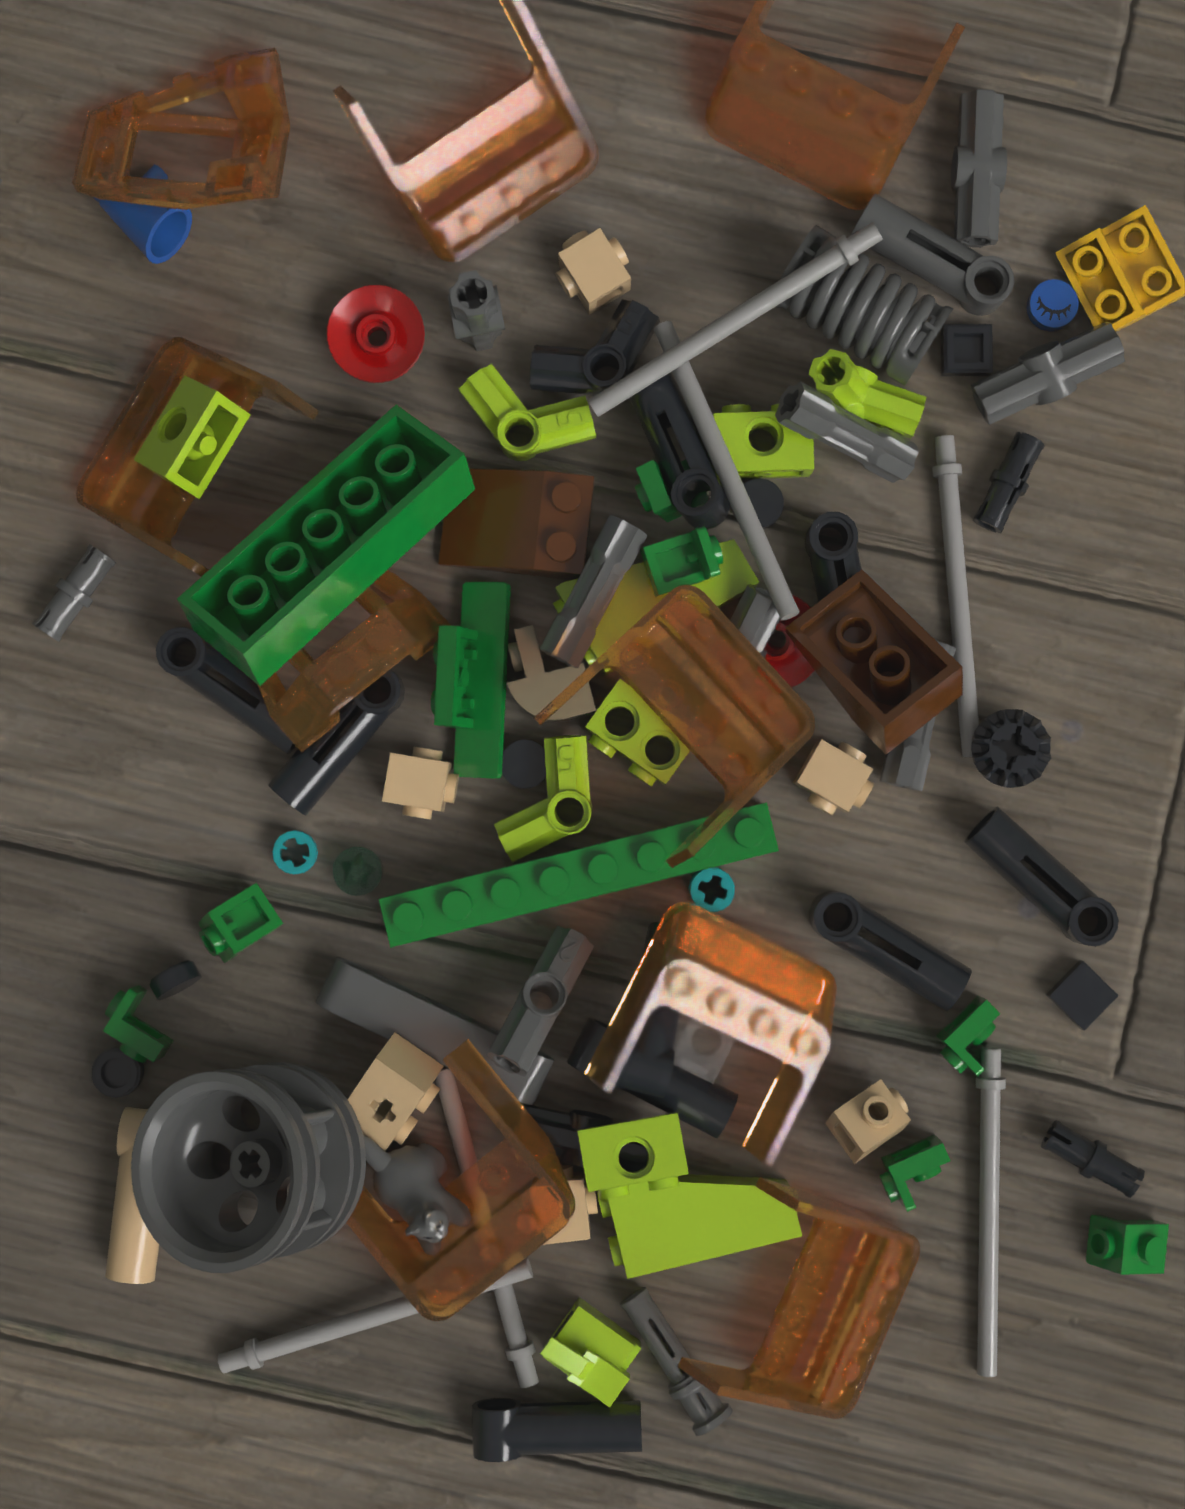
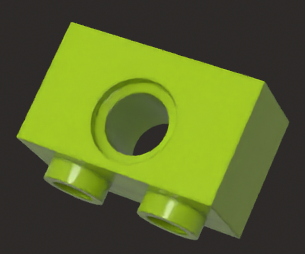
M184 375L135 456L134 461L167 482L200 499L251 414L218 391Z
M779 403L771 405V411L751 412L750 405L733 404L723 406L722 413H713L741 479L810 477L814 471V440L802 436L777 421L775 414ZM755 430H766L773 436L775 447L765 452L758 451L751 446L749 434Z
M676 1112L577 1130L588 1192L598 1191L600 1200L629 1195L628 1185L648 1182L650 1191L679 1186L678 1176L689 1174L679 1117ZM630 1142L642 1144L648 1153L646 1165L634 1172L625 1170L619 1163L621 1148Z

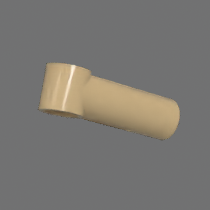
M125 1107L118 1128L117 1154L120 1156L105 1275L107 1279L115 1282L144 1284L155 1281L159 1244L148 1231L141 1218L135 1201L131 1178L134 1141L138 1128L148 1109Z

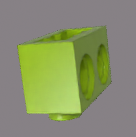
M621 679L617 681L585 726V729L592 733L587 742L611 759L616 752L623 755L632 762L628 771L650 787L653 786L656 780L666 785L700 738L699 734ZM614 709H625L633 717V729L624 736L611 734L605 726L607 714ZM664 737L670 741L673 746V756L668 763L657 765L649 761L645 753V747L650 739Z

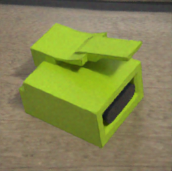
M579 1297L545 1344L540 1354L567 1374L568 1381L581 1387L610 1408L630 1380V1373L626 1370L642 1347L639 1339Z

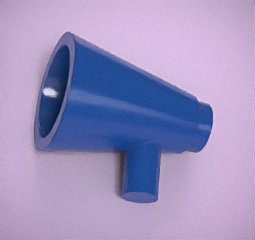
M153 164L135 185L122 179L114 178L111 175L103 177L95 186L94 199L99 202L100 207L150 262L158 264L167 261L175 255L188 237L192 225V213L187 206L155 193L168 179L167 174L159 166Z

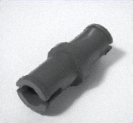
M89 544L87 551L66 580L59 579L55 585L59 588L32 624L60 642L62 635L83 606L86 608L90 607L93 602L90 598L116 562Z

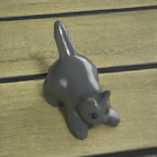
M363 1135L366 1162L374 1169L373 1187L378 1198L387 1206L397 1210L400 1216L407 1222L409 1226L405 1230V1235H414L427 1255H436L441 1249V1240L447 1236L449 1226L466 1227L471 1221L468 1206L444 1189L438 1181L448 1169L445 1157L438 1149L426 1143L404 1146L387 1153L372 1139Z

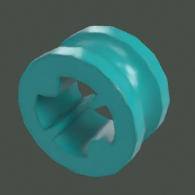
M295 830L288 831L279 836L274 843L272 853L277 867L285 873L294 875L305 873L312 868L316 862L318 850L311 836ZM295 838L298 845L307 844L309 847V856H302L307 861L299 867H296L292 860L284 861L282 858V849H288L284 844Z

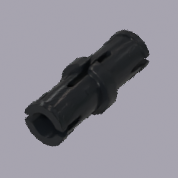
M1015 433L1004 461H1002L999 469L993 470L989 478L991 485L988 493L973 518L976 524L995 533L1001 534L1003 532L1004 526L1019 496H1024L1029 487L1026 482L1036 460L1045 447L1041 440L1027 433Z
M1057 1120L1049 1127L1046 1133L1050 1134V1137L1043 1138L1041 1148L1049 1150L1079 1168L1078 1173L1084 1177L1091 1178L1094 1176L1124 1193L1128 1198H1131L1136 1193L1140 1185L1134 1182L1136 1180L1143 1181L1145 1170L1137 1168L1107 1151V1144L1100 1140L1092 1142L1065 1127Z

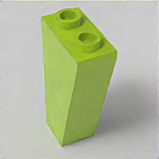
M733 539L719 543L723 554V564L719 565L720 575L657 597L654 595L644 562L632 565L621 580L596 628V635L584 656L590 669L593 671L600 666L606 676L742 596L747 585L757 586L759 580L736 541ZM578 579L563 582L555 587L560 599L552 604L558 614L562 611Z
M688 1174L678 1176L679 1186L650 1191L648 1182L628 1185L629 1195L604 1200L599 1199L597 1191L603 1218L612 1216L617 1234L608 1237L614 1266L624 1265L627 1279L802 1237L791 1187L786 1179Z

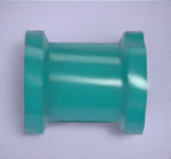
M718 867L696 871L689 881L688 890L692 900L704 911H722L730 905L734 898L735 886L732 878ZM713 875L719 876L718 885L724 888V894L722 897L713 896L711 902H705V894L698 889L700 882H709Z

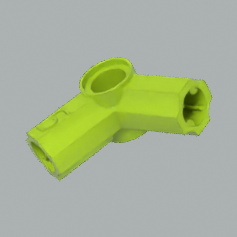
M829 349L823 356L813 359L809 375L816 383V390L829 396L834 404L879 428H888L909 439L914 436L925 407L926 396L879 381L875 373L855 365L846 352Z
M492 363L479 369L458 388L460 394L497 440L503 453L512 460L527 461L535 457L536 454L596 438L586 395L527 410ZM516 425L529 427L534 433L532 440L525 446L517 447L511 445L507 441L506 436L512 427Z
M587 735L544 738L547 798L494 823L498 837L512 862L565 836L579 833L588 825L593 806L590 795ZM568 797L578 800L584 809L583 817L574 823H567L561 820L556 811V805L560 800Z

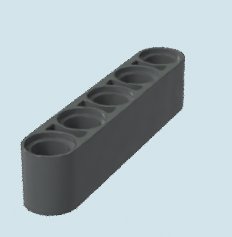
M336 957L315 1001L324 1009L387 1039H390L394 1032H396L443 1066L528 1105H534L555 1061L552 1057L539 1050L526 1076L511 1074L496 1066L487 1057V1053L499 1033L498 1030L345 958Z

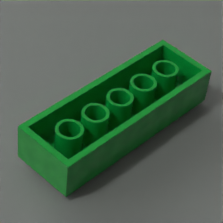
M396 404L177 598L193 630L256 684L261 686L475 490L465 453Z

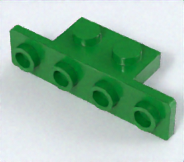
M465 582L462 586L461 626H439L438 639L433 647V659L437 666L436 688H434L431 695V710L434 714V725L456 728L453 773L459 774V777L499 779L502 776L511 586L505 582Z

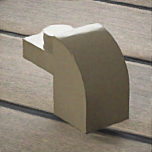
M533 625L515 629L514 633L517 642L509 643L508 648L514 671L524 670L526 678L508 682L507 685L519 706L531 716L548 722H563L595 714L596 708L584 663H581L579 668L569 666L545 672Z

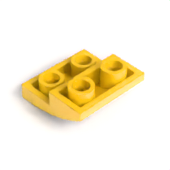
M1146 205L1103 229L1098 228L1055 252L1093 327L1109 322L1115 332L1185 296V279Z

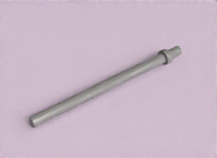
M872 222L848 238L844 234L835 239L837 245L589 399L588 401L598 417L846 262L850 266L858 262L857 256L883 240L877 227Z
M672 321L662 322L654 328L663 353L680 343ZM688 361L673 370L672 373L781 620L790 619L799 614L800 611L691 364Z
M954 435L935 437L937 466L932 467L933 478H938L952 646L956 647L954 659L962 665L963 695L957 699L962 758L972 757V739L979 726L958 486V476L962 475V464L956 463Z
M982 1047L981 1066L985 1070L981 1073V1076L976 1077V1088L981 1089L977 1374L984 1377L997 1376L1000 1100L1001 1090L1006 1089V1078L1001 1077V1048Z
M448 1067L443 1068L436 1077L435 1082L440 1088L438 1093L486 1266L490 1270L506 1265V1260L454 1073ZM510 1284L493 1291L509 1345L505 1349L507 1360L514 1363L520 1388H526L539 1382L532 1358L536 1350L533 1341L527 1340L513 1285Z
M528 1258L263 1341L252 1338L246 1340L243 1347L218 1354L219 1368L223 1374L247 1366L251 1370L258 1369L264 1366V1361L530 1279L533 1278L531 1264Z

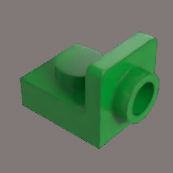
M256 882L209 911L199 921V926L202 929L199 935L208 952L213 956L219 955L222 961L226 963L244 949L278 929L283 922Z
M977 995L936 1035L946 1046L939 1053L957 1072L961 1074L967 1068L970 1072L979 1076L985 1070L965 1048L970 1043L978 1046L985 1041L995 1030L996 1025L993 1021L1000 1013L987 999Z
M934 1134L881 1157L887 1172L880 1174L879 1178L890 1202L899 1200L908 1212L915 1209L916 1205L905 1181L913 1178L914 1182L928 1180L938 1175L942 1171L940 1166L951 1160L943 1142Z

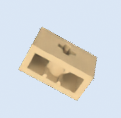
M396 1032L385 1044L348 1098L358 1118L363 1135L372 1139L384 1151L387 1150L393 1140L400 1145L406 1140L418 1122L416 1118L411 1116L415 1108L423 1114L440 1091V1088L433 1084V1082L444 1067Z

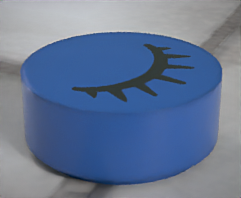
M1058 279L1046 280L1040 283L1030 294L1026 305L1027 315L1037 328L1050 332L1058 331L1066 327L1075 317L1079 305L1078 296L1068 283Z

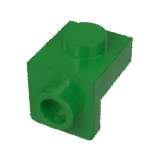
M651 460L637 467L636 471L641 483L635 485V489L645 511L650 512L653 510L656 515L667 523L681 517L682 515L672 503L671 492L659 464ZM687 460L681 461L684 470H689L690 467ZM702 491L696 494L691 501V507L698 508L705 505L710 498L708 492Z
M705 526L640 549L655 597L712 579L721 574L719 565L723 564L722 550L715 535L709 536Z
M137 985L129 988L127 992L120 990L105 1011V1016L109 1017L110 1020L103 1032L121 1042L120 1050L130 1058L141 1063H146L147 1059L154 1063L165 1056L174 1040L133 1015L147 992L145 988Z
M1091 1215L1086 1262L1120 1275L1164 1274L1169 1224L1156 1220H1117L1103 1215Z

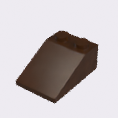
M469 469L475 490L444 518L438 564L440 566L566 580L578 579L586 564L594 493V476L540 470Z
M862 569L785 627L787 635L850 718L885 754L892 751L963 695L962 665Z

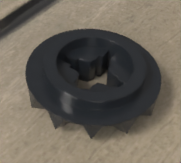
M1000 710L986 717L977 727L971 745L972 758L981 775L991 783L1006 788L1022 787L1042 776L1044 769L1051 760V737L1042 725L1041 720L1024 710ZM1016 728H1018V744L1025 747V750L1031 751V755L1015 756L1013 762L1009 763V767L1006 769L1008 763L1006 760L1007 754L1004 750L999 749V746L992 745V741H1008L1011 739L1012 734L1016 732Z

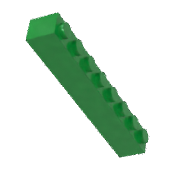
M765 802L380 898L379 903L391 948L777 852L779 848L768 805Z

